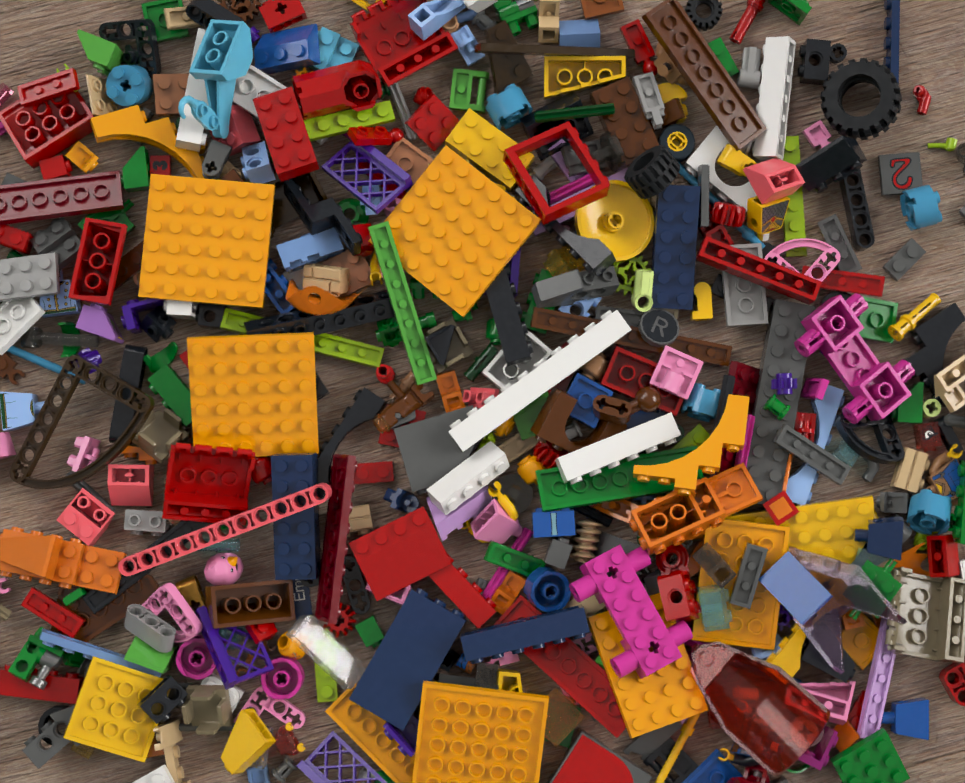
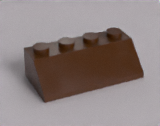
M270 580L205 587L207 610L213 629L296 620L292 580Z

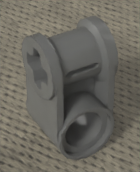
M212 139L202 163V174L205 179H219L231 154V146ZM214 167L215 170H212L211 173H209L208 169Z

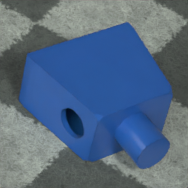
M914 698L891 702V712L884 711L881 724H891V732L895 734L929 740V700L926 698Z

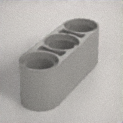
M131 604L127 607L124 627L155 650L162 653L170 652L174 644L175 628L140 604Z

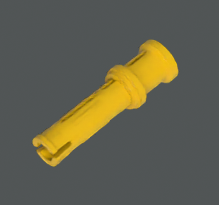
M931 293L928 298L909 314L900 316L896 324L888 327L890 336L896 341H901L908 331L915 329L916 323L941 303L940 297L935 293ZM927 307L921 313H918L922 308Z

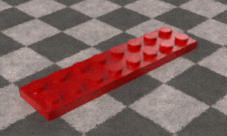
M520 595L494 625L542 613ZM567 637L565 642L553 644L550 641L544 643L545 647L533 649L532 646L524 648L523 653L614 737L618 738L622 734L626 726L606 671Z

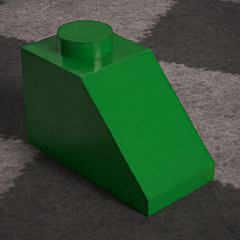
M145 146L139 147L122 169L123 175L120 176L121 184L128 193L149 190L150 162L149 153Z
M924 382L914 383L908 389L912 395L890 413L893 423H922Z

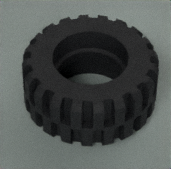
M860 58L859 62H856L855 59L848 60V65L840 64L837 66L839 70L836 72L831 71L828 75L830 79L824 81V91L820 95L822 100L821 109L830 126L840 135L853 139L860 138L861 140H868L869 136L876 138L879 136V132L882 130L886 132L890 129V123L894 124L897 120L896 115L900 113V102L902 101L900 87L894 74L884 64L880 65L879 61L872 60L869 62L867 58ZM859 83L875 85L880 92V102L871 113L856 117L844 111L842 99L849 88Z

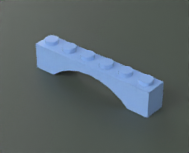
M433 0L422 3L408 15L410 29L424 41L466 6L463 0Z
M828 385L823 400L812 399L810 402L814 414H816L814 443L823 449L830 444L832 438L830 431L832 426L835 427L838 407L841 408L845 400V396H843L844 390ZM803 463L788 478L786 493L796 505L809 504L812 497V492H810L812 484L815 485L819 477V473L806 463Z

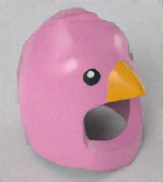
M231 552L215 554L206 562L204 569L206 581L214 586L234 584L243 572V563L240 557Z

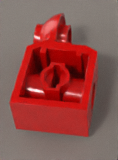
M672 544L666 547L664 552L656 555V565L661 572V576L657 577V583L667 622L673 624L681 620L688 622L700 619L698 613H701L700 604L698 601H695L694 597L696 586L694 581L690 579L688 568L689 554L681 544L677 546ZM677 555V562L671 565L669 562L670 557Z

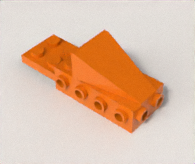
M741 463L708 479L707 477L697 479L695 494L691 493L690 496H682L673 490L665 496L653 499L648 504L635 507L631 511L629 524L633 532L637 531L640 536L638 541L642 550H647L649 555L653 553L657 555L664 552L666 547L672 544L677 546L685 540L703 538L707 528L720 526L726 517L762 501L763 497L744 463Z
M12 527L11 530L4 529L3 533L0 534V576L11 578L12 575H17L21 580L31 582L32 578L38 579L39 583L51 585L52 582L58 583V587L71 589V586L117 594L122 576L118 565L127 556L126 553L82 544V540L75 538L66 541L63 540L62 536L54 534L43 536L44 533L31 530V534L25 533L24 529Z

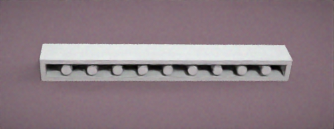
M611 310L607 311L600 317L602 321L598 324L592 322L584 328L585 333L580 337L576 334L567 340L569 345L563 349L559 346L550 353L552 355L551 358L546 361L542 358L534 364L535 369L528 373L526 370L517 377L519 381L511 385L509 382L500 389L502 393L497 397L491 395L484 400L485 405L479 410L475 407L466 413L468 418L462 422L458 419L450 425L451 430L448 432L462 452L629 333L632 329L618 310L613 313Z

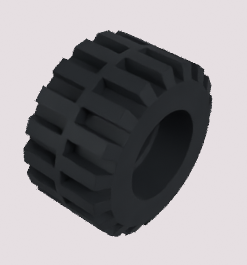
M658 145L639 155L628 167L624 179L641 199H648L662 192L673 182L680 170V164L664 145Z

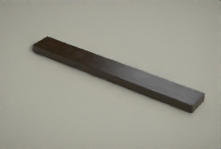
M479 43L475 45V53L626 56V59L635 57L634 49L504 43Z

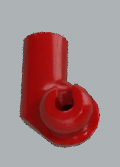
M916 85L913 88V94L919 102L916 113L926 115L931 96L924 86Z

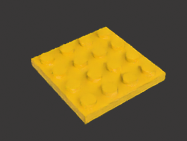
M93 656L63 738L145 763L155 735L153 728L158 726V724L153 722L137 704L163 678ZM155 703L151 707L153 714H157L161 710L160 703Z

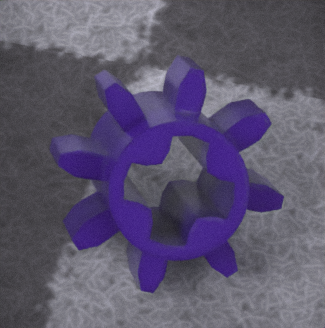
M87 347L78 353L79 356L98 366L102 363V358L96 349L91 351ZM91 369V370L89 371V374L95 372L96 370H95V369Z
M792 373L776 374V379L771 380V389H777V395L792 394V389L797 388V378L792 379Z
M780 605L779 614H784L782 616L784 620L782 622L778 620L777 624L780 631H782L785 625L791 627L789 621L794 619V617L789 616L787 609L783 610L782 605Z

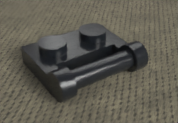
M670 737L643 760V763L646 766H650L659 775L662 766L655 759L660 756L666 762L676 742ZM683 749L672 767L678 776L673 779L668 774L665 780L666 783H682L698 767Z

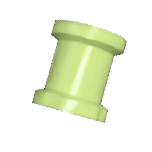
M928 399L923 401L924 418L937 416L941 412V404L938 400ZM926 405H930V408H932L933 411L929 412V409L926 408Z

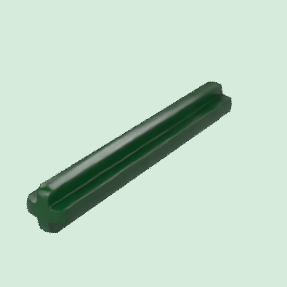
M614 103L537 111L534 113V120L536 123L610 115L615 113Z

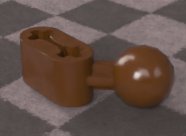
M649 386L641 388L636 393L635 399L630 402L607 395H598L593 400V414L599 419L624 425L630 421L632 414L640 410L647 413L655 411L661 403V397L655 388ZM621 410L625 411L623 415L619 414Z

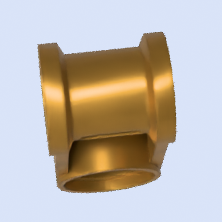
M195 574L175 583L176 588L194 613L196 612V609H193L195 602H200L201 605L199 607H207L200 582Z

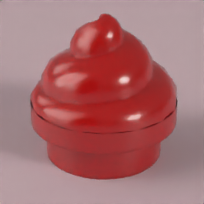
M423 86L418 88L413 102L421 106L433 94V91L429 87Z

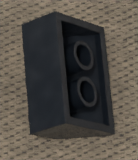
M573 91L519 119L528 139L568 121L572 127L577 129L581 140L594 134L588 117L536 123L534 120V113L537 111L583 106L581 99ZM564 136L535 149V152L540 161L570 144ZM561 139L565 141V143H561L557 147L548 150Z
M840 136L798 163L796 167L805 181L803 186L810 192L821 193L833 181L838 182L845 178L844 174L861 168L863 166L862 163L867 161L856 139Z

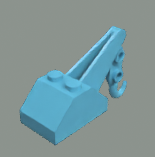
M210 20L189 70V73L195 79H204L208 105L204 101L194 99L189 95L181 98L178 105V112L182 119L186 118L184 106L187 103L191 107V113L205 129L211 130L216 138H226L229 134L236 78L247 74L253 59L251 32L244 21Z

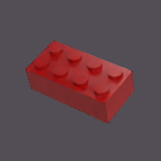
M292 86L254 98L253 102L280 181L282 182L320 169Z
M618 346L614 348L600 385L632 400L635 399L636 393L641 388L647 386L655 388L661 397V403L656 410L666 413L672 412L673 417L677 416L684 400L649 384L657 366L656 362Z

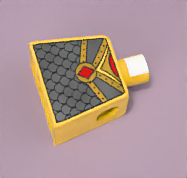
M758 196L748 199L747 226L757 232V238L760 241H767L770 232L782 227L790 202L789 197L786 196L765 204H761Z

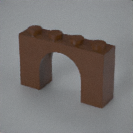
M553 387L530 430L536 434L535 438L545 444L549 441L553 443L552 447L561 452L565 449L571 453L625 431L628 425H620L599 419L593 432L587 438L580 441L568 440L565 425L578 400L570 394Z

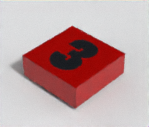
M150 155V176L151 174L171 176V156Z

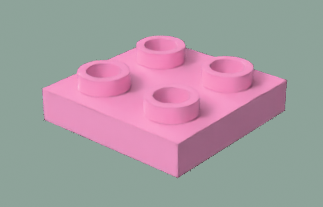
M665 346L649 384L688 400L704 362L669 346Z

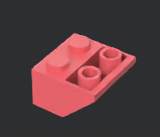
M232 105L229 134L226 138H216L213 136L212 131L209 130L213 140L232 147L230 156L242 152L243 147L261 141L251 113L238 105Z
M777 158L743 169L761 204L792 195L805 183L796 165Z
M108 464L107 486L111 506H153L154 465Z
M82 488L58 517L57 521L85 544L94 546L107 530L115 513L86 489Z

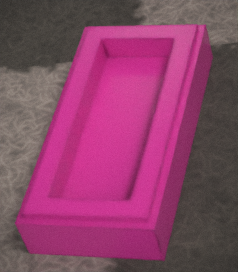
M806 378L800 397L823 400L829 380L824 378Z

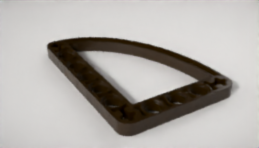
M72 355L68 357L10 468V478L18 484L34 489L63 488L88 479L110 464L136 437L154 408V399L82 356ZM74 361H77V364L80 365L79 368H75ZM91 369L97 371V377L94 380L89 378V371ZM69 377L71 386L66 389L62 382L64 378ZM109 378L114 381V387L111 390H108L105 385ZM81 379L137 411L116 442L88 466L58 479L41 480L30 477ZM129 388L131 397L125 400L122 393L124 389ZM57 395L62 399L58 407L53 403V399ZM136 398L146 400L147 407H142L141 403L135 401ZM47 413H50L52 416V422L49 425L44 422V416ZM38 431L43 434V439L40 443L35 441V434ZM29 449L34 453L33 459L30 461L25 457V453ZM17 470H21L22 477H19Z

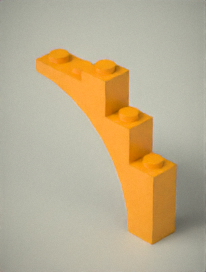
M139 105L91 118L90 124L97 143L111 140H132L146 143L173 156L188 170L193 178H204L202 174L204 157L203 155L200 156V154L204 153L205 146L201 145L200 152L175 147L177 129L174 122H170L169 117L145 123L147 118L144 110L140 111Z
M728 394L726 408L718 426L710 437L697 449L682 458L668 463L634 465L633 478H637L639 482L655 480L662 485L675 483L674 491L678 492L679 495L690 496L691 493L695 494L698 469L706 474H715V472L720 470L722 448H726L729 452L743 450L750 397Z

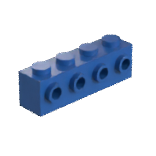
M271 258L268 259L265 293L281 314L298 310L285 298L289 282L283 274L279 276L276 273L275 269L278 267Z

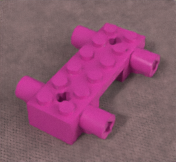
M854 293L846 301L841 294L825 301L800 321L807 332L794 342L795 348L804 357H809L817 349H820L853 395L854 399L842 408L844 417L852 424L858 423L866 415L870 421L884 419L912 395L904 383L915 375V369L906 360H900L893 367L889 362L880 363L859 334L864 327L857 317L868 309V303L863 296Z
M621 545L612 548L579 567L584 576L569 584L570 591L577 602L580 603L595 595L599 604L604 602L624 640L620 641L625 651L610 659L611 666L619 678L635 670L640 679L647 677L683 657L678 646L693 638L692 631L684 620L666 628L636 572L651 565V558L648 552L642 550L641 546L625 554ZM611 572L613 576L608 577L607 573ZM650 646H652L654 649L652 652H650L648 649L650 648Z

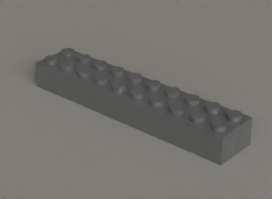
M779 299L773 300L771 304L759 368L760 377L757 383L756 399L752 410V415L755 416V423L746 467L763 497L762 501L756 503L758 505L764 504L782 492L789 452L772 441L783 424L788 425L792 429L795 426L807 357L802 356L797 351L794 342L807 332L800 321L812 313L816 306ZM792 373V379L797 378V388L792 389V394L777 395V389H771V380L776 379V374ZM773 394L782 403L791 406L787 414L780 421L768 409H763V406Z

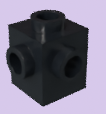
M158 306L146 314L140 327L157 343L163 338L167 340L174 333L172 329L177 322Z

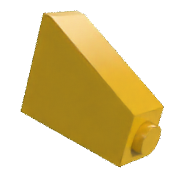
M254 708L242 709L221 755L224 767L232 775L243 773L276 742Z

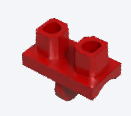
M797 412L794 426L795 431L814 442L816 414Z

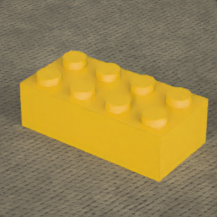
M469 108L446 138L445 145L465 160L469 159L470 164L496 183L505 186L507 191L511 192L517 184L503 161L505 149L518 143ZM530 152L519 156L526 170L533 163L535 157Z

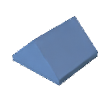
M598 19L559 21V46L600 48Z

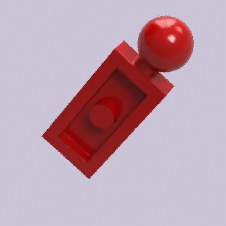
M639 19L620 27L628 48L635 50L634 60L636 65L643 62V73L653 72L655 76L658 73L657 67L654 65V61H651V58L655 57L656 54Z
M382 126L349 127L347 132L355 146L391 145V143L395 144L405 136L400 128H393L388 132Z

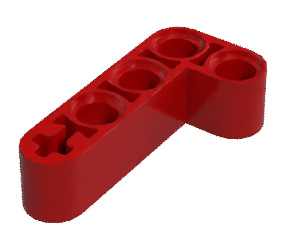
M964 656V663H952L943 668L939 673L940 682L950 699L961 706H965V698L961 701L958 700L959 692L963 690L965 692ZM953 672L955 679L949 683L947 676Z

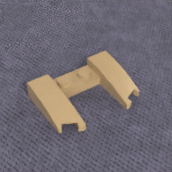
M179 719L160 723L153 728V732H158L156 740L160 742L154 744L155 751L164 749L167 769L175 783H191V780L182 781L184 770L182 766H179L178 758H180V748L175 743L183 739L182 731L179 730Z

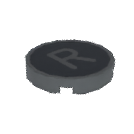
M660 308L646 311L639 320L638 325L643 340L651 346L658 348L671 345L679 335L680 328L677 319L667 310Z

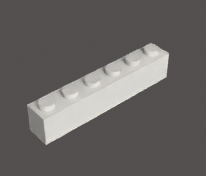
M198 28L191 65L206 29ZM189 73L185 96L189 95L194 99L204 101L208 105L204 79H195ZM186 103L184 106L186 118L182 119L180 117L175 147L200 152L201 145L205 146L207 134L203 133L204 127L194 118L191 113V107Z
M789 36L766 37V42L763 45L764 60L760 68L762 79L758 87L760 97L759 103L756 106V113L767 129L755 138V143L752 144L753 156L760 161H767L773 158L784 159L796 42Z
M672 412L558 457L555 462L563 482L570 481L572 485L582 481L581 476L589 474L592 477L601 473V468L608 466L609 469L621 465L619 461L627 458L629 462L638 458V453L646 451L647 454L658 450L657 446L664 443L666 447L676 443V438L681 436Z

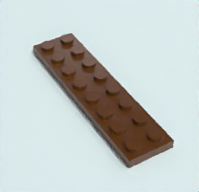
M665 0L642 16L644 22L736 151L743 148L767 129L678 0Z

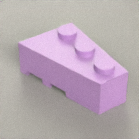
M486 485L455 510L445 515L431 502L430 497H426L442 541L447 539V535L456 528L457 530L461 529L463 523L470 518L475 519L493 500L492 496L488 493V486Z

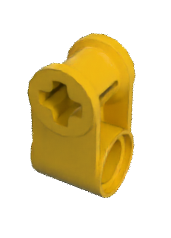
M726 144L716 161L720 166L730 170L735 175L745 177L743 169L757 164L742 153L741 150L736 151L730 144Z

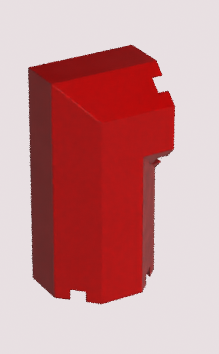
M362 60L292 77L295 96L299 106H301L300 111L303 120L349 108L357 112L370 109L375 106L377 98H380L383 94L380 78L371 63Z

